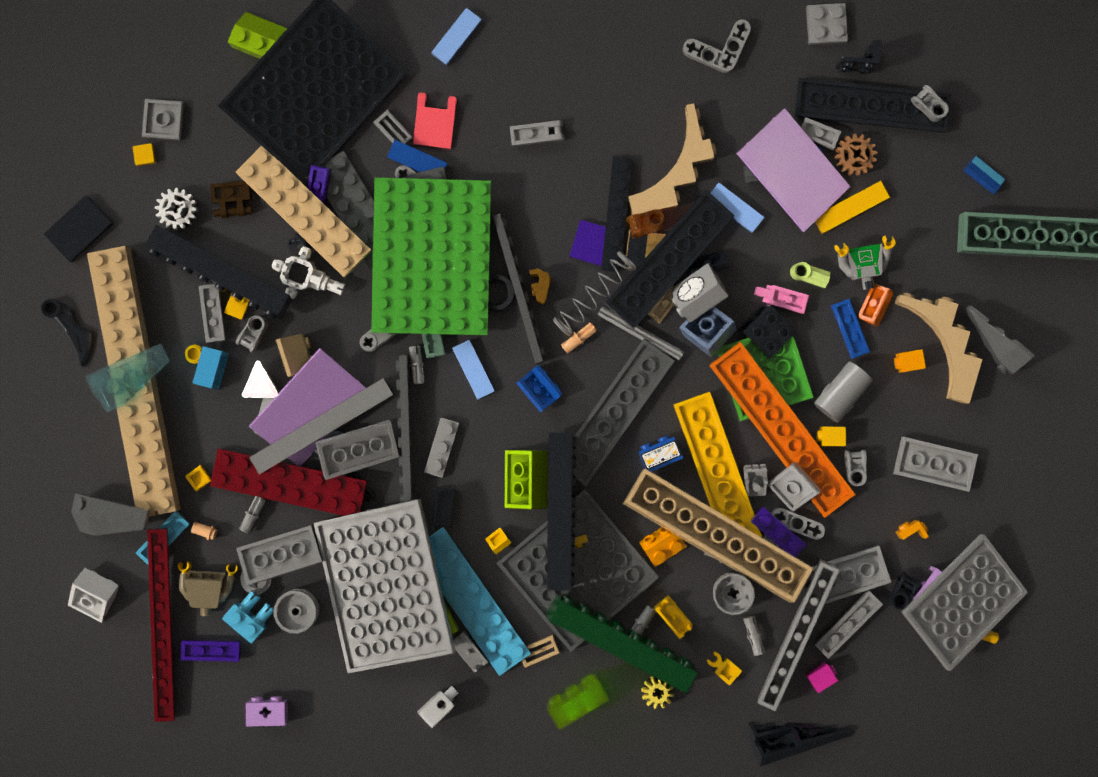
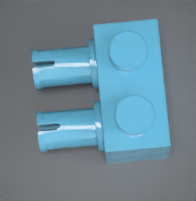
M252 590L241 603H235L222 618L251 644L267 628L265 622L274 612L273 607L267 611L271 606L268 603H265L256 616L250 612L251 608L261 598L257 594L252 599L256 594Z

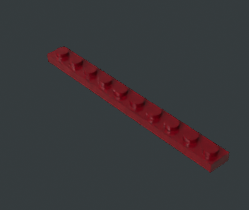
M168 528L147 529L154 722L174 721L175 703Z

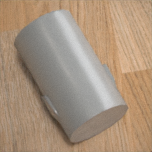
M849 361L833 381L824 388L819 398L814 402V405L830 419L839 423L845 414L854 407L855 402L873 382V379L863 369Z

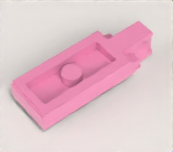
M767 285L766 289L756 287L754 295L763 297L762 302L800 314L805 313L809 295L775 285Z

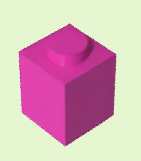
M825 662L805 674L818 693L838 681L835 677L837 675L835 668L832 664L828 666Z

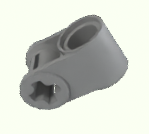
M924 85L923 90L916 97L913 96L911 98L912 103L933 122L941 121L948 113V105L928 85ZM934 108L941 109L942 115L935 114Z
M252 316L239 334L236 344H241L250 349L251 353H254L268 328L267 319L262 316ZM257 319L262 322V327L259 330H256L254 327V322Z
M370 329L360 338V346L366 352H373L394 337L396 333H371ZM366 339H368V340H372V339H373V341H372L373 346H372V347H369V346H366V347H365V346H364V345L366 344V342H365Z
M845 450L846 480L851 486H861L867 479L866 451L849 452V450ZM855 472L859 473L861 477L858 483L852 480V475Z

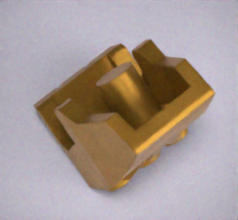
M538 268L529 270L530 277H539V283L531 284L532 296H536L537 303L545 305L551 277L548 272Z

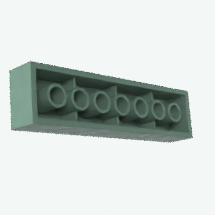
M963 212L959 215L957 253L1098 260V219Z

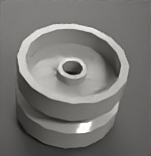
M300 588L284 593L274 606L276 623L282 630L289 633L306 631L316 622L320 612V605L315 595L306 589ZM298 608L299 612L295 613L294 609Z

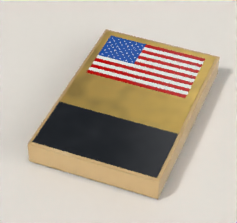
M629 230L626 256L637 268L666 234Z

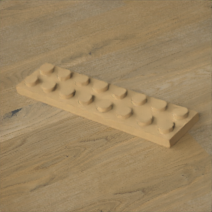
M260 146L236 171L262 199L344 278L372 251L264 147Z

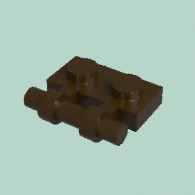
M245 181L210 184L212 204H220V209L213 210L214 217L228 218L231 215H239L240 217L253 213L252 206H244V201H251L250 186ZM237 202V207L227 208V203Z

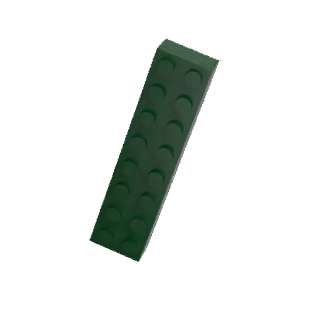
M565 593L563 595L556 594L546 613L549 622L684 693H687L697 675V671L694 668L695 665L691 663L690 659L682 655L679 658L674 654L673 650L667 647L662 649L657 645L656 641L650 638L645 640L639 632L633 629L628 631L622 623L616 620L611 622L605 614L599 611L596 613L592 612L588 605L582 602L580 604L575 603L573 598Z

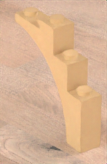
M694 103L688 104L685 107L687 121L686 139L677 163L656 185L644 192L628 197L632 218L677 208L680 196L679 192L674 189L695 184L698 172L697 168L693 167V165L713 161L714 155H716L715 144H711L710 139L702 140V138H705L703 127H699L700 112L698 108H695Z
M908 293L897 296L895 304L907 308L921 317L933 329L941 341L949 367V387L946 398L963 404H970L982 359L977 358L975 353L966 352L964 354L970 331L965 330L966 327L954 324V327L952 326L958 304L953 303V299L948 297L935 300L933 305L931 300L922 298L920 301L914 299L915 296Z

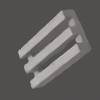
M388 110L373 122L392 144L394 138L382 127L381 121L403 144L407 145L409 141L414 139ZM386 116H388L396 124V126L407 136L406 139H404L385 119Z

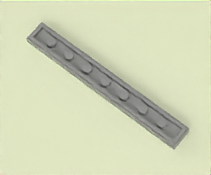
M384 378L249 458L258 473L261 474L393 394Z

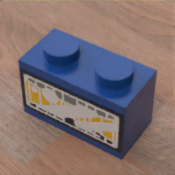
M669 435L659 438V443L652 445L650 442L640 446L641 450L638 451V454L646 470L652 472L683 458L675 437L670 438Z

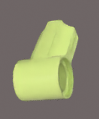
M806 262L794 264L790 269V275L793 279L826 288L830 279L831 272L810 266ZM798 266L804 269L803 276L797 274Z

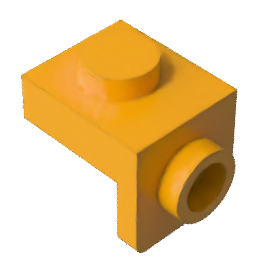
M913 520L910 523L908 521L904 522L898 527L899 530L895 532L899 539L902 540L918 531L921 538L926 539L929 537L926 533L928 528L923 522Z

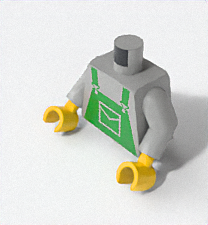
M883 236V247L882 244L849 249L843 242L844 247L840 250L838 245H835L834 248L838 253L839 268L852 281L862 279L863 290L875 288L873 277L881 276L882 272L887 268L891 258L892 247L896 243L893 236L890 242H886L887 238Z

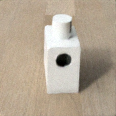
M452 686L444 694L439 691L417 712L432 728L454 707L451 702L459 693ZM440 700H443L445 703L442 708L437 707V703Z

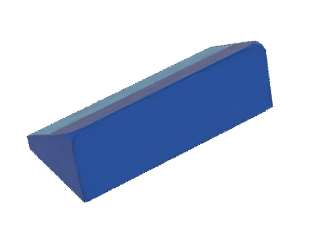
M976 155L963 170L992 194L996 193L1005 181L1001 175Z

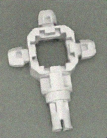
M303 246L300 249V257L291 256L286 259L285 263L282 260H274L272 263V268L281 272L280 279L282 283L289 285L285 293L290 295L292 299L296 297L297 289L304 290L309 287L318 291L320 289L324 291L329 290L339 295H342L344 291L341 290L345 288L344 283L330 279V276H327L325 272L317 270L313 262L308 261L312 250L308 247ZM294 262L309 267L303 284L288 278L291 265Z

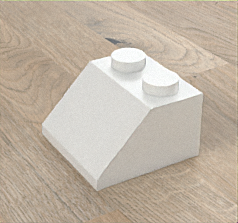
M84 568L72 584L68 606L102 623L117 595L119 585L112 580L98 575L95 571Z

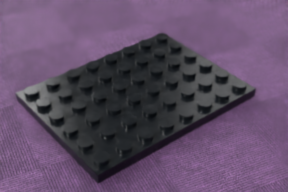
M313 0L220 102L218 107L306 185L309 180L311 165L323 167L406 75L407 71L332 0Z

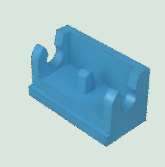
M203 346L193 384L219 390L229 353Z

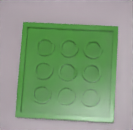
M794 336L771 358H767L749 338L724 345L717 351L720 357L738 342H741L788 406L813 398ZM732 397L739 421L748 419V416Z

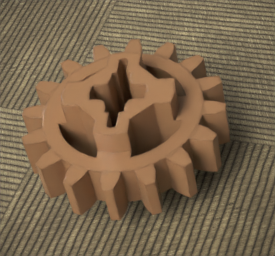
M853 134L852 139L846 136L845 142L842 140L839 142L841 147L835 149L839 153L835 156V159L840 160L837 166H843L842 172L848 170L849 176L853 172H855L856 176H859L860 171L866 174L867 168L870 170L873 168L871 163L877 161L873 157L877 154V151L872 150L875 144H869L870 138L865 141L863 134L859 138H857L856 134ZM851 143H859L860 145L853 146ZM858 152V157L855 159L853 157L854 153ZM844 153L847 156V161H845ZM859 164L861 167H853L852 165Z

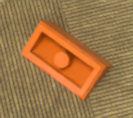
M874 283L875 288L869 290L857 318L878 327L890 303L893 292L889 288Z

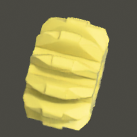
M651 676V684L646 680L644 682L648 688H641V691L646 693L642 698L643 700L648 699L646 702L648 706L654 702V709H657L658 703H660L662 708H665L663 702L666 701L670 704L671 700L668 697L674 696V693L670 692L673 686L667 685V683L662 682L660 679L655 681V678ZM658 688L659 690H663V692H660L661 695L657 696L656 694H653V692H655L654 689Z

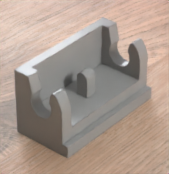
M465 630L453 639L455 650L473 672H477L481 666L488 663L487 657Z

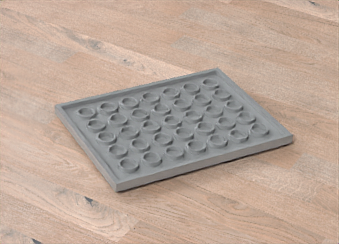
M421 499L314 523L347 673L455 652Z

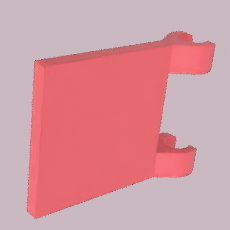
M418 93L413 145L451 149L457 103L456 97L449 96L448 109L446 110L425 107L427 96L425 93Z

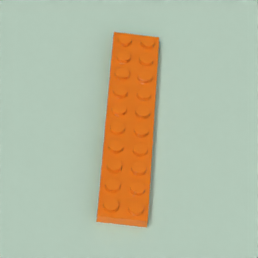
M738 342L709 365L787 468L796 462L821 489L820 493L810 500L824 518L855 495L741 342Z

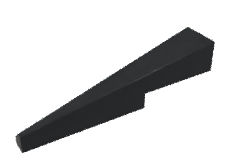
M754 722L748 723L753 753L760 767L849 737L852 733L849 726L833 728L832 725H827L824 728L807 724L772 726V723H766V725H754Z

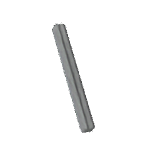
M602 306L599 310L598 316L641 340L645 339L657 349L676 360L682 358L684 352L638 325L632 329L617 314Z

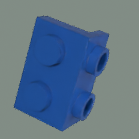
M539 365L516 383L540 413L562 395L559 386L552 382L547 372Z

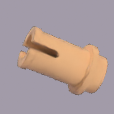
M195 521L191 533L206 537L207 540H214L217 535V529H215V526L209 527Z

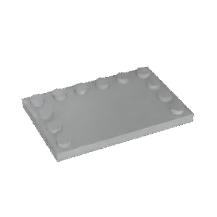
M980 534L902 613L945 669L951 671L1028 592L987 537Z

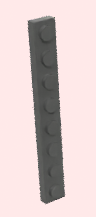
M497 214L493 216L535 364L542 363L545 353L543 346L539 347L537 339H540L538 329H533L531 321L535 319L532 309L528 310L526 305L529 302L527 291H522L521 284H524L522 274L517 273L515 267L519 265L516 254L512 255L510 250L513 247L511 236H506L507 222L505 218H501V215Z
M399 355V360H396V371H400V379L396 380L397 390H400V398H397V409L401 410V417H398V429H401V436L398 437V447L402 448V456H399V467H402L403 475H399V484L403 486V494H400V503L413 501L409 360L407 355Z

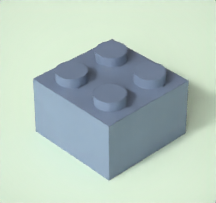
M715 306L692 322L686 320L679 327L685 338L711 358L737 330L734 321Z

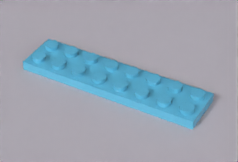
M442 527L429 537L442 594L500 676L529 656L531 652L446 529Z

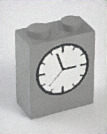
M708 263L670 289L673 294L671 299L676 307H678L676 308L678 314L682 318L686 317L689 322H692L728 297L719 276Z

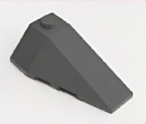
M973 306L965 307V313L993 361L998 365V370L1002 373L1014 374L1035 356L1016 339H1008L1002 328L991 326V320Z
M75 493L71 513L80 532L93 536L146 530L150 511L91 494Z

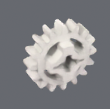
M175 188L174 192L171 189H167V195L161 193L163 199H157L156 201L160 205L155 206V209L159 210L156 217H162L160 223H166V227L169 229L173 225L174 230H178L179 226L185 229L186 223L192 225L190 219H196L193 212H198V209L193 207L197 202L195 200L191 201L193 195H187V191L184 189L180 193L178 188ZM177 197H182L186 201L179 202ZM176 205L180 207V208L177 209V211H178L177 213L173 211V210L176 209V208H175ZM174 216L176 221H171L167 217Z

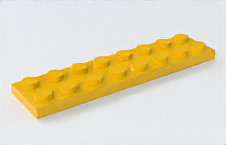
M707 392L674 404L710 508L762 537L761 531L750 522L754 517V512L711 393Z

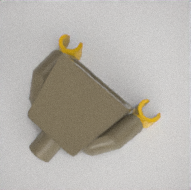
M187 561L186 569H183V562H180L178 569L182 572L179 575V590L185 599L189 601L191 607L200 608L201 616H210L212 609L218 608L219 603L224 602L231 593L235 579L233 575L239 569L237 565L235 571L230 572L229 563L226 566L228 575L225 576V572L190 571L192 564Z

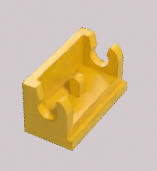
M669 595L654 606V609L679 639L684 636L685 632L693 628V624Z

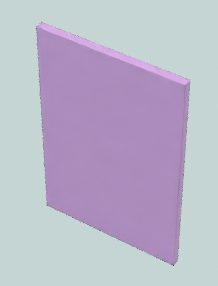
M785 108L773 117L737 153L803 232L815 223L850 188L849 184Z
M319 349L249 427L259 434L260 437L272 444L364 390L366 387L335 362L332 357ZM328 434L316 440L315 442L324 440ZM315 442L289 456L288 459L301 466L316 449Z

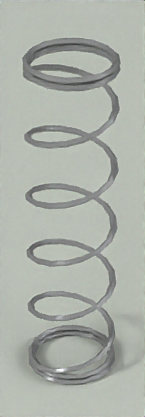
M621 251L617 252L618 256L630 268L625 267L624 265L618 263L613 259L610 260L621 282H616L611 278L607 277L606 275L598 272V276L604 284L608 292V295H604L594 290L593 288L585 285V289L592 298L595 304V308H591L575 298L572 299L574 304L578 308L579 312L581 313L583 321H578L573 317L567 315L566 313L560 311L561 316L568 325L567 327L560 319L554 317V323L568 336L572 335V329L567 320L565 319L564 315L579 323H584L585 321L583 313L581 312L576 302L580 303L581 305L589 309H597V304L588 288L601 296H610L609 290L600 275L604 276L605 278L609 279L614 283L622 284V278L618 270L614 266L613 262L630 271H634L636 269L635 264Z

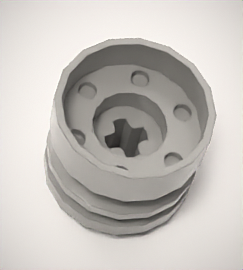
M729 572L720 576L715 582L713 598L717 607L724 613L737 615L747 611L752 605L754 589L749 579L737 572ZM730 588L738 590L736 597L733 598L732 595H728Z

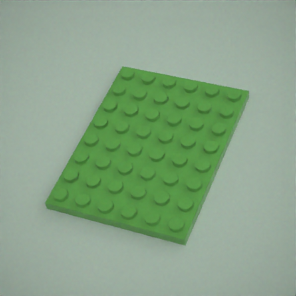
M375 178L371 333L488 335L491 181Z

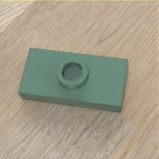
M422 334L426 358L446 355L442 334Z

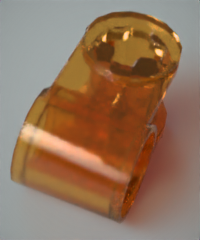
M654 209L627 217L626 222L629 223L632 231L631 237L639 238L646 234L660 231L664 223L663 213L660 210ZM652 218H657L660 220V222L655 224L652 223L650 220Z

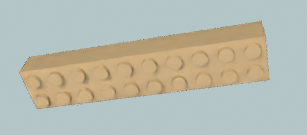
M646 469L641 471L623 502L624 505L789 603L795 602L813 570L812 567Z

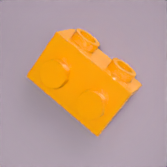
M663 527L647 535L639 542L654 567L687 547L683 539Z

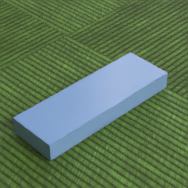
M466 8L431 52L432 55L447 66L482 20Z
M718 183L711 192L719 202L735 215L733 219L751 233L763 220L764 217L722 184Z
M470 340L453 347L452 349L477 400L494 392V388Z

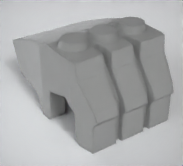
M766 465L743 466V477L748 497L765 496L768 485Z

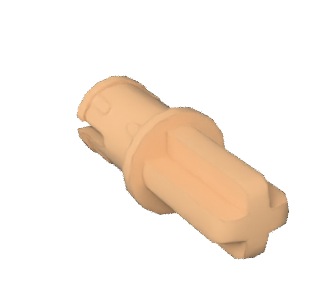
M592 323L587 324L562 343L561 346L567 354L580 344L583 345V342L597 331Z

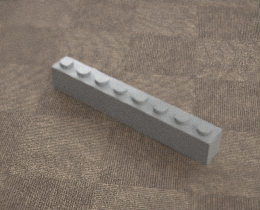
M820 559L758 696V704L776 711L839 572V567Z

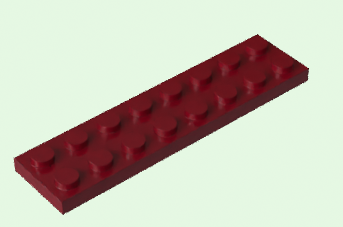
M217 449L210 483L211 487L259 496L343 516L360 513L362 510L367 480L344 475L326 480L321 470L279 462L259 474L249 458L252 455Z

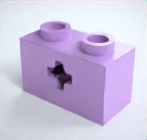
M258 696L251 697V700L246 702V726H285L288 723V699H282V696H273L269 700H263V697ZM265 707H267L268 710H271V712L268 715L266 711H263Z

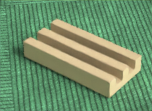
M553 635L526 646L529 650L550 640L552 644L532 651L526 658L553 647L555 651L528 662L524 658L522 660L524 667L560 653Z

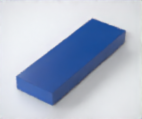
M394 140L387 158L419 172L442 166L445 170L447 165L446 162L397 140Z
M850 298L831 305L851 359L869 353V347Z

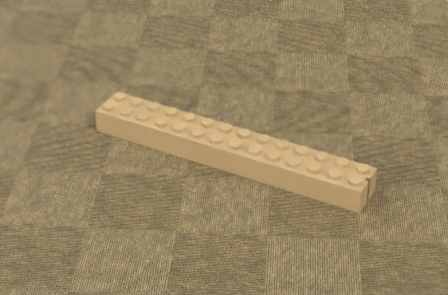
M121 246L87 253L135 507L149 510V516L181 510L131 248Z

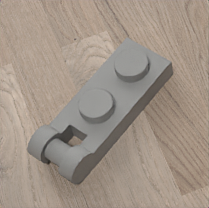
M556 120L510 126L512 147L565 140V136L562 133L563 121ZM554 128L555 134L549 135L548 129Z

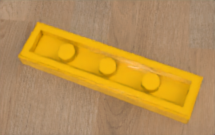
M879 181L827 209L815 223L821 234L890 197L882 182Z

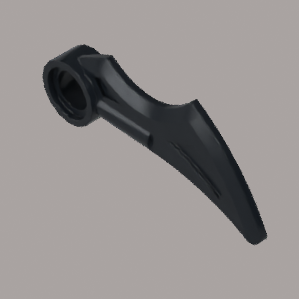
M55 299L44 300L41 305L42 314L49 318H55L70 338L77 352L80 365L84 367L91 350L92 330L82 328L74 321L70 307ZM50 303H54L57 307L56 312L53 314L47 311V305Z

